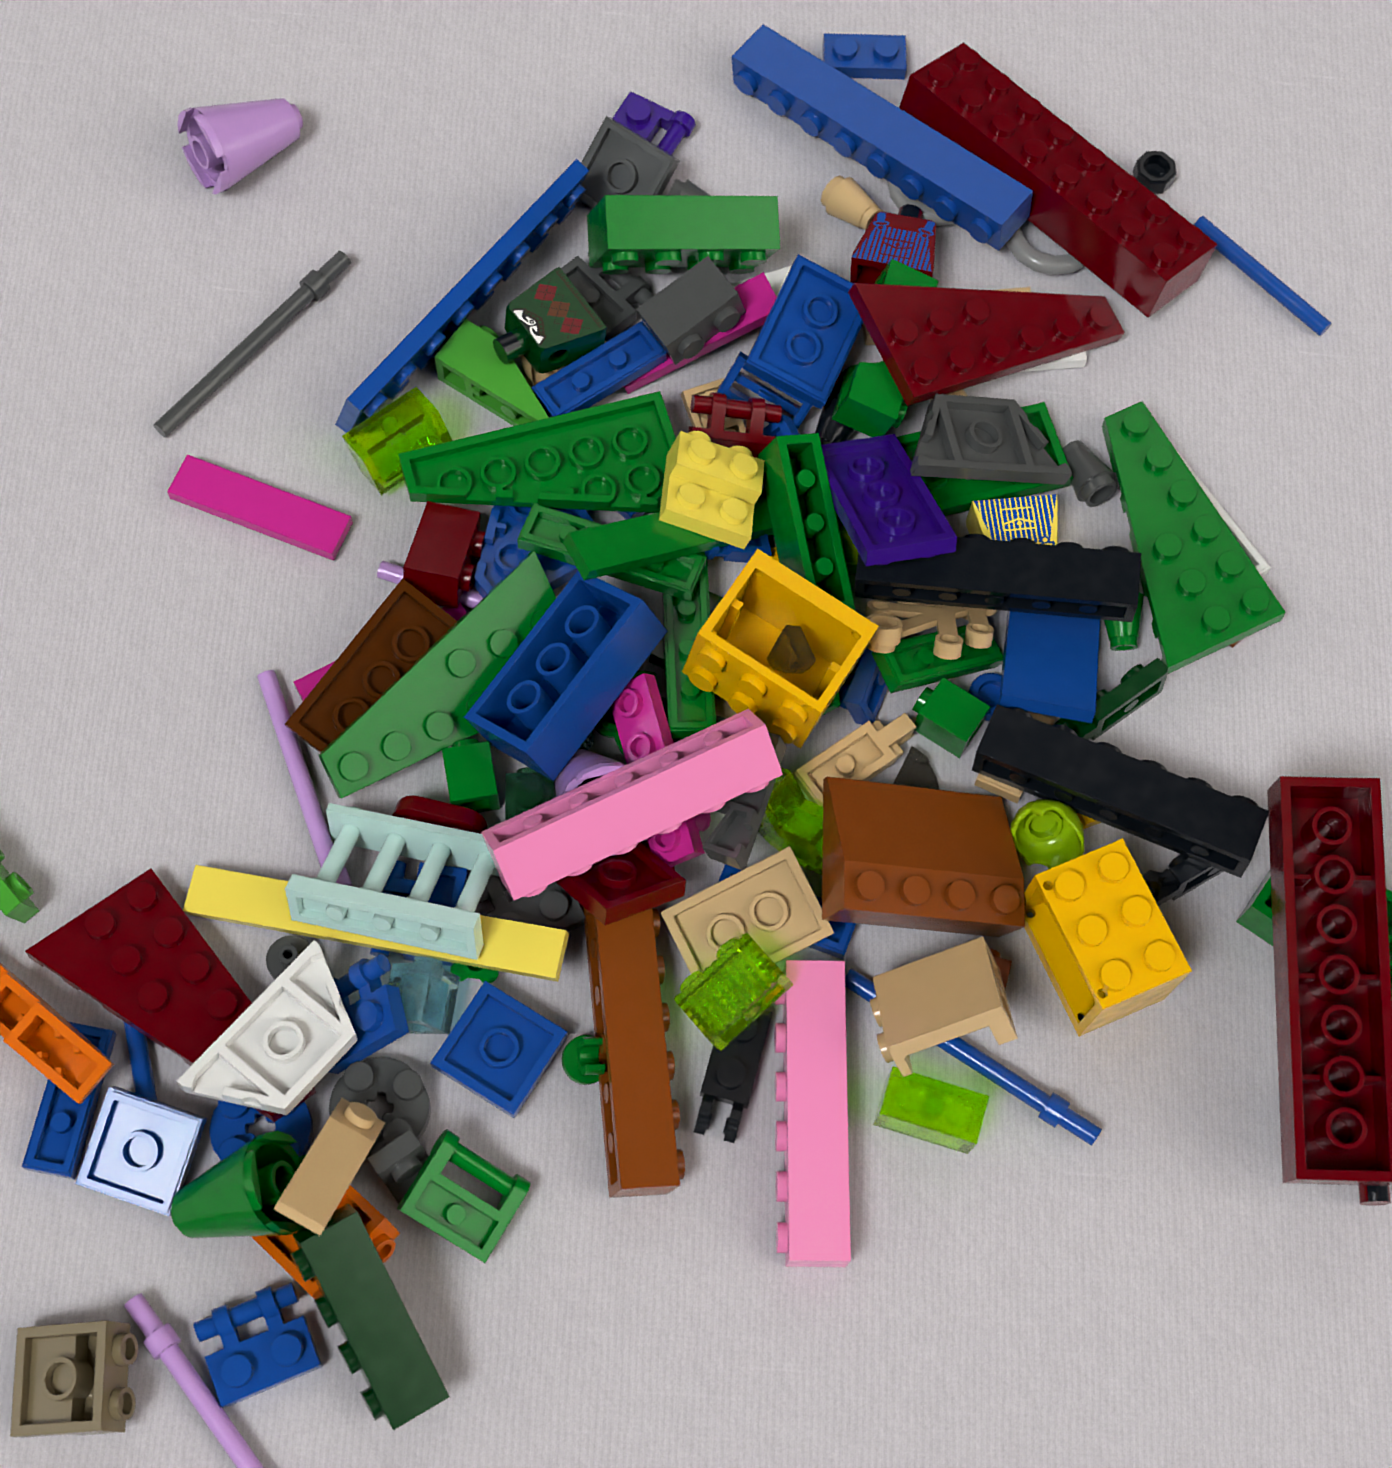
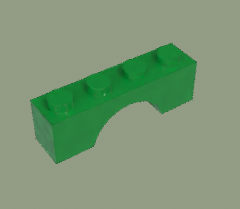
M891 259L874 284L937 287L939 280ZM884 361L875 363L859 362L842 384L832 420L870 437L883 436L891 427H899L908 406L903 402V397Z

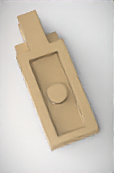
M906 713L885 727L879 720L873 723L868 721L795 770L793 778L821 814L823 812V779L825 777L861 781L871 780L893 765L903 755L904 751L900 746L915 735L913 732L917 727Z

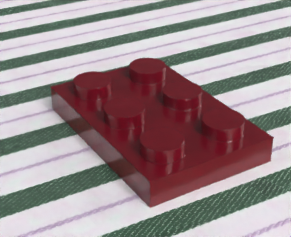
M641 842L633 850L625 854L609 856L594 863L583 874L566 876L555 881L605 926L683 897L686 886V879Z

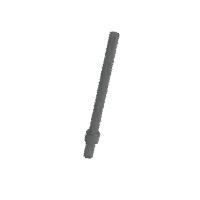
M338 251L318 271L311 270L299 282L301 287L153 424L155 429L165 438L172 433L312 300L319 301L330 290L329 284L351 264L348 256L342 251Z

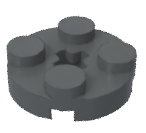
M376 1057L351 1064L345 1070L344 1075L337 1081L331 1093L329 1116L341 1098L367 1106L369 1102L376 1101L378 1096H386L387 1103L394 1106L392 1114H383L381 1120L386 1123L366 1158L375 1154L409 1129L412 1130L419 1140L429 1123L431 1113L430 1098L420 1075L407 1064L396 1059Z

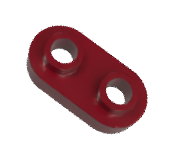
M414 795L401 798L392 816L479 834L488 829L486 820L472 809Z

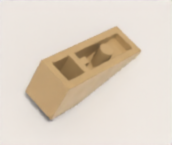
M341 1098L278 1200L274 1210L314 1233L321 1235L386 1122L377 1118L374 1111L368 1106L359 1102H349Z

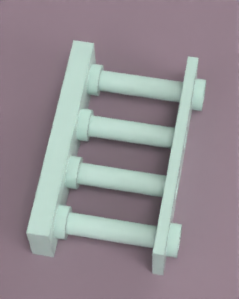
M329 803L326 808L331 839L334 844L317 877L310 878L292 874L285 892L291 920L478 960L484 943L480 913H476L475 910L490 876H499L482 834L371 812L358 807H347ZM354 846L379 851L363 887L360 888L336 883ZM399 856L425 861L409 897L382 893ZM445 865L471 870L455 907L428 903Z

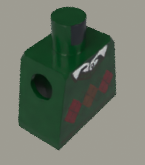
M558 267L509 302L505 315L506 334L494 339L493 347L498 358L504 364L524 355L536 372L544 374L565 367L604 344L607 327L561 268Z

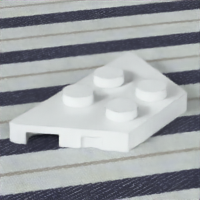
M314 940L177 1080L179 1087L185 1093L288 1115L358 1041L320 944Z

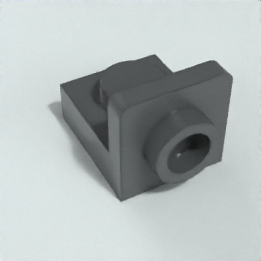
M409 1129L367 1159L397 1203L400 1204L429 1156L415 1134Z

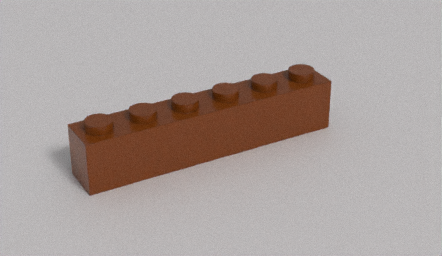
M583 908L594 1035L603 1039V1045L599 1048L600 1064H605V1072L603 1075H599V1090L609 1198L665 1195L680 1186V1180L684 1178L685 1159L683 1151L676 1147L675 1130L679 1127L680 1110L677 1100H672L670 1080L674 1078L675 1061L672 1051H667L665 1032L669 1030L670 1012L667 1003H662L660 984L664 982L665 964L663 957L657 955L655 938L659 936L660 932L659 912L657 909L651 908L605 926L587 909Z

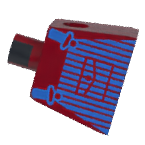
M903 205L899 209L898 214L876 213L852 254L850 282L853 284H874L891 259L933 278L936 224L932 220L923 219V212L915 205Z

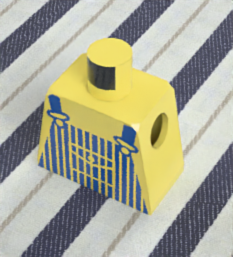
M1057 494L972 501L966 518L968 533L985 535L990 540L1010 541L1014 538H1028L1035 541L1036 544L1056 545L1058 544Z

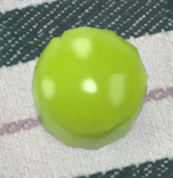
M1048 799L1031 801L1017 811L1011 822V833L1016 851L1029 866L1041 864L1051 869L1082 856L1084 853L1083 824L1076 811L1064 803Z

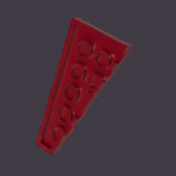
M152 868L25 950L31 960L42 967L45 966L60 976L64 982L76 990H81L102 1004L103 1008L137 1031L184 1059L185 1063L190 1066L252 1004ZM313 1087V1089L297 1104V1106L316 1093L315 1087ZM254 1108L273 1122L284 1116Z

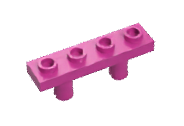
M643 673L631 679L611 705L626 764L671 745L677 740L672 739L655 675ZM710 813L698 814L682 822L679 828L670 833L656 834L647 838L650 851L670 867L704 854L699 831L704 832L710 826Z

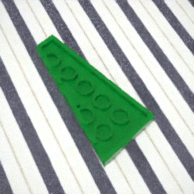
M658 391L399 453L398 457L411 502L430 501L435 503L532 507L533 503L548 508L657 513L660 512L666 457L676 437L661 392Z
M535 551L530 552L519 562V565L497 583L488 592L489 594L451 627L398 681H395L372 706L357 717L318 755L338 798L342 799L441 751L443 748L452 746L453 743L479 733L464 716L556 599Z

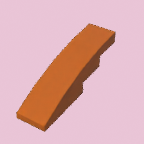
M0 963V1035L4 1038L3 1041L75 1102L82 1104L114 1066V1063L54 1008Z

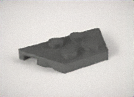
M935 394L928 405L910 469L911 476L1064 485L1072 476L1071 468L1067 463L1058 466L1044 448L1049 441L1038 428L1029 422L1027 414L1014 399Z

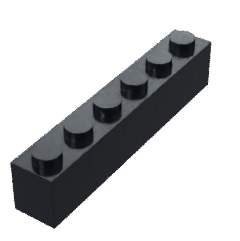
M968 534L964 537H957L956 552L935 555L930 558H916L891 562L887 565L866 567L858 553L855 597L1132 622L1138 607L1141 553L1130 552L1127 548L1120 546L1091 549L1083 548L1080 544L1074 542L1045 545L1036 544L1035 541L1028 538L999 541L990 540L989 537L981 534Z
M998 704L978 746L972 771L1041 799L1059 801L1068 805L1079 814L1239 878L1242 877L1251 862L1270 812L1259 807L1255 801L1248 797L1227 795L1213 789L1209 783L1202 779L1181 777L1167 771L1162 764L1156 761L1138 760L1123 754L1119 748L1110 743L1092 742L1077 736L1075 731L1066 726L1058 724L1051 726L1034 719L1031 714L1017 707L1005 708Z

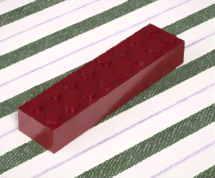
M963 42L910 74L899 108L1031 189L1033 195L1030 217L1027 220L1147 318L1199 280L1217 243L1171 208L1167 202L1161 200L1137 181L1134 176L1127 173L1107 157L1100 149L1093 146L1073 130L1070 125L1054 115L1037 99L1015 84L1007 75L1000 72L980 56L977 51Z
M1280 776L1267 790L1268 811H1270L1268 821L1283 1183L1391 1185L1392 992L1380 778Z

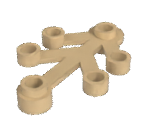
M871 600L867 602L865 618L879 627L867 648L876 653H891L895 650V646L900 644L901 638L937 626L938 634L935 636L933 654L942 659L955 660L961 657L963 638L958 635L956 619L963 618L969 621L966 625L964 643L973 648L985 649L991 647L994 628L988 625L987 616L996 614L997 610ZM897 617L908 618V619H905V620H902V621H901V620H900L899 618H897Z

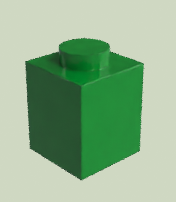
M943 677L934 690L926 687L912 709L918 713L915 721L917 728L914 730L960 759L983 725L990 706Z
M463 739L453 743L449 748H443L442 754L450 803L472 809L478 813L500 809L489 741L479 742L476 739Z

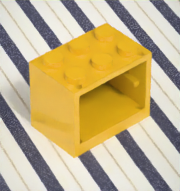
M757 549L698 632L682 673L687 675L691 683L705 692L712 691L726 700L731 709L737 714L749 709L766 724L769 732L780 735L784 743H792L801 749L858 663L879 626Z
M1123 838L1036 874L1024 892V928L1079 1037L1164 1000L1192 972ZM1032 912L1034 916L1030 918L1026 913ZM1080 1014L1085 1016L1081 1021L1078 1019Z

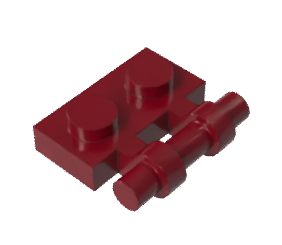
M711 392L709 396L693 395L690 406L691 413L707 414V428L689 426L688 433L691 431L704 432L710 437L711 442L728 448L744 446L752 452L753 457L758 458V454L776 437L763 435L764 422L779 423L782 407L781 405L767 404L763 398L750 397L748 401L727 399L726 394ZM725 417L746 419V432L724 430Z

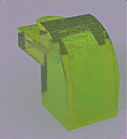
M781 767L783 775L776 778L758 833L778 851L790 846L799 865L822 875L823 807L807 800L791 771Z

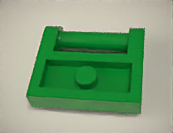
M446 1129L436 1140L429 1157L396 1209L473 1257L486 1263L527 1195L531 1183L519 1174L512 1177L459 1143V1136ZM450 1161L502 1194L496 1208L442 1175L441 1172L447 1162Z

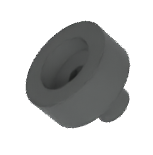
M288 935L279 938L270 946L266 955V965L274 980L310 945L307 940L299 936Z

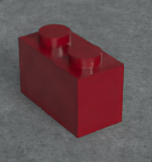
M430 501L426 503L403 567V579L437 605L458 609L463 591L471 592L476 571V565L472 564L474 558L480 559L484 545L485 532L480 531L481 512Z

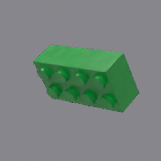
M605 195L587 215L590 268H603V273L609 275L628 273L629 268H645V273L666 274L671 272V268L687 267L688 271L707 256L717 267H729V273L747 274L754 272V267L766 263L770 256L780 250L778 196Z

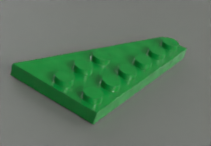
M1141 401L1105 417L1102 431L1112 470L1117 475L1121 491L1120 502L1123 513L1126 512L1132 549L1133 552L1141 553L1140 581L1144 596L1148 597L1153 617L1151 624L1154 636L1158 638L1163 656L1161 661L1166 665L1168 674L1280 622L1286 612L1144 402Z

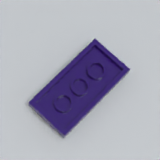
M895 434L821 445L834 509L866 567L887 565L891 562L916 558H930L935 555L956 552L957 536L921 476H911L912 462Z

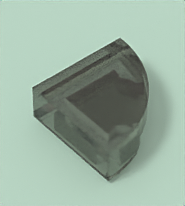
M785 625L766 658L774 670L790 674L804 673L816 661L801 627Z
M911 746L893 784L939 790L936 775L929 764L930 761L922 752Z

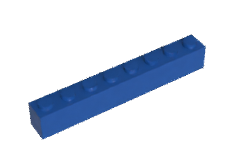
M762 24L731 56L733 84L742 93L754 96L767 104L775 114L786 116L800 125L808 135L817 136L832 145L840 155L847 158L851 157L865 166L873 176L889 181L900 188L908 198L919 200L927 205L941 219L954 222L968 231L976 241L987 243L999 251L1030 217L1033 195L1031 189L766 25Z

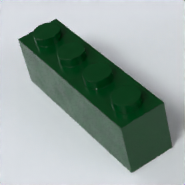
M348 1203L334 1211L321 1235L314 1233L306 1227L292 1234L299 1248L290 1253L305 1282L314 1277L322 1293V1296L316 1298L314 1302L328 1328L336 1324L338 1325L345 1339L344 1343L337 1346L351 1374L359 1370L361 1371L368 1388L360 1393L374 1420L376 1421L383 1416L391 1428L395 1430L449 1398L450 1396L358 1212Z

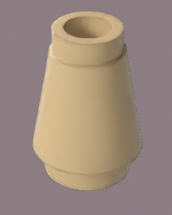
M834 177L826 185L821 195V203L825 206L827 214L865 231L875 214L883 212L851 177Z

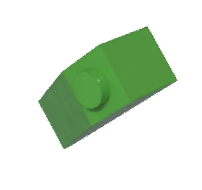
M465 319L435 355L437 377L440 381L511 425L516 426L549 418L515 361L504 364L498 358L493 347V340L499 336L489 327L484 325L479 327Z

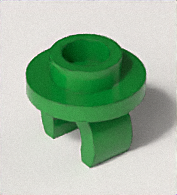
M581 1035L572 1039L565 1046L562 1053V1066L564 1072L572 1081L581 1085H591L599 1081V1075L604 1074L605 1064H600L599 1048L603 1045L602 1037Z

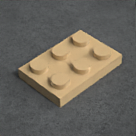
M790 846L660 912L703 999H707L834 934L830 923L822 920V908Z

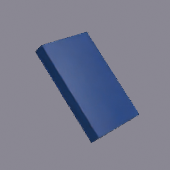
M798 254L742 368L805 402L822 409L863 324L848 294L853 283Z
M1008 611L999 705L1006 708L1017 707L1027 712L1092 723L1096 712L1100 619Z

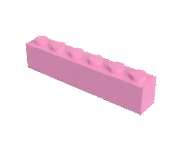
M747 709L482 831L481 834L502 883L515 901L521 897L538 895L549 884L566 876L583 874L594 863L611 855L625 854L633 850L639 842L656 834L670 833L679 828L682 822L698 814L715 812L722 808L726 801L743 793L760 791L771 780L782 776L783 773L766 724L752 711Z
M786 960L783 975H775L774 1004L783 1005V1023H775L774 1049L775 1053H783L784 1072H775V1102H784V1121H776L775 1149L776 1151H784L785 1171H776V1202H785V1222H777L776 1252L785 1253V1267H846L851 1261L845 961Z

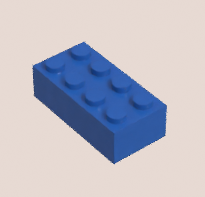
M577 571L464 718L493 747L554 781L667 633V630L642 599L598 578L583 580L581 574Z

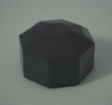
M1146 151L1136 161L1133 176L1154 194H1163L1173 184L1175 179V160L1163 151Z

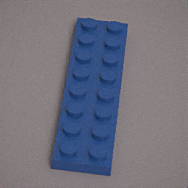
M578 159L557 178L354 390L344 403L335 423L337 427L348 435L357 426L365 431L380 415V408L388 400L386 396L391 400L398 397L409 384V378L416 371L417 367L423 370L438 353L437 348L446 338L449 340L473 309L479 311L494 294L493 289L501 280L506 282L521 266V260L529 251L534 253L549 236L548 231L555 223L560 225L576 207L575 203L586 191L581 184L589 172Z

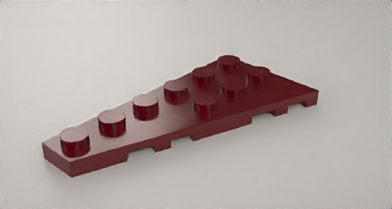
M854 283L848 291L907 406L932 399L935 394H948L1117 342L1125 333L1105 296Z

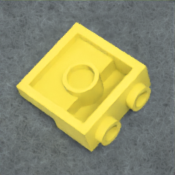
M680 431L666 457L659 521L745 549L752 538L754 505L762 494L764 460L753 457L752 452L744 446L728 448L711 442L710 437L704 432L691 431L685 433Z

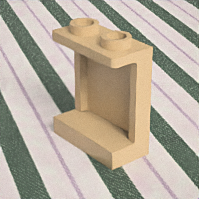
M984 937L974 939L873 977L876 997L870 999V1005L877 1024L883 1028V1033L877 1034L878 1045L884 1060L887 1063L894 1061L903 1077L913 1074L910 1054L988 1026L998 1045L1018 1039L1000 969Z

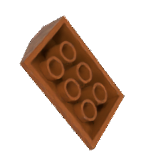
M825 777L823 779L822 920L1001 937L1025 927L1024 877L1002 797Z

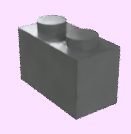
M709 256L705 257L637 308L643 323L664 348L675 365L683 359H689L698 354L708 340L719 332H726L738 323L740 316L746 313L738 292Z

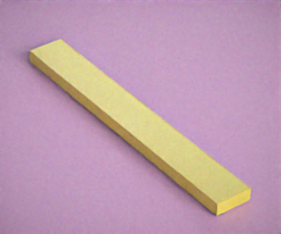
M195 865L183 908L186 914L556 982H559L569 933L562 929L480 915L484 946L478 960L293 921L291 920L285 892L288 881Z

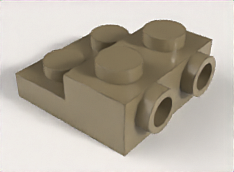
M105 1320L17 1328L10 1437L124 1433L126 1420L133 1416L136 1406L134 1392L131 1388L127 1387L128 1365H132L138 1355L137 1339L133 1333H130L131 1324Z

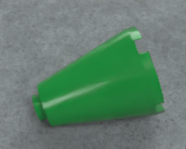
M276 1130L256 1136L176 1192L171 1208V1218L174 1225L183 1235L189 1238L290 1235L305 1228L274 1210V1207L306 1155L298 1156L290 1145L297 1141L289 1134Z

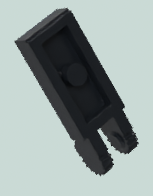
M725 999L700 1096L703 1098L694 1128L695 1133L704 1135L705 1131L709 1129L712 1118L711 1109L713 1101L716 1100L733 1105L730 1117L726 1119L723 1134L725 1135L724 1141L735 1142L743 1108H748L772 1011Z

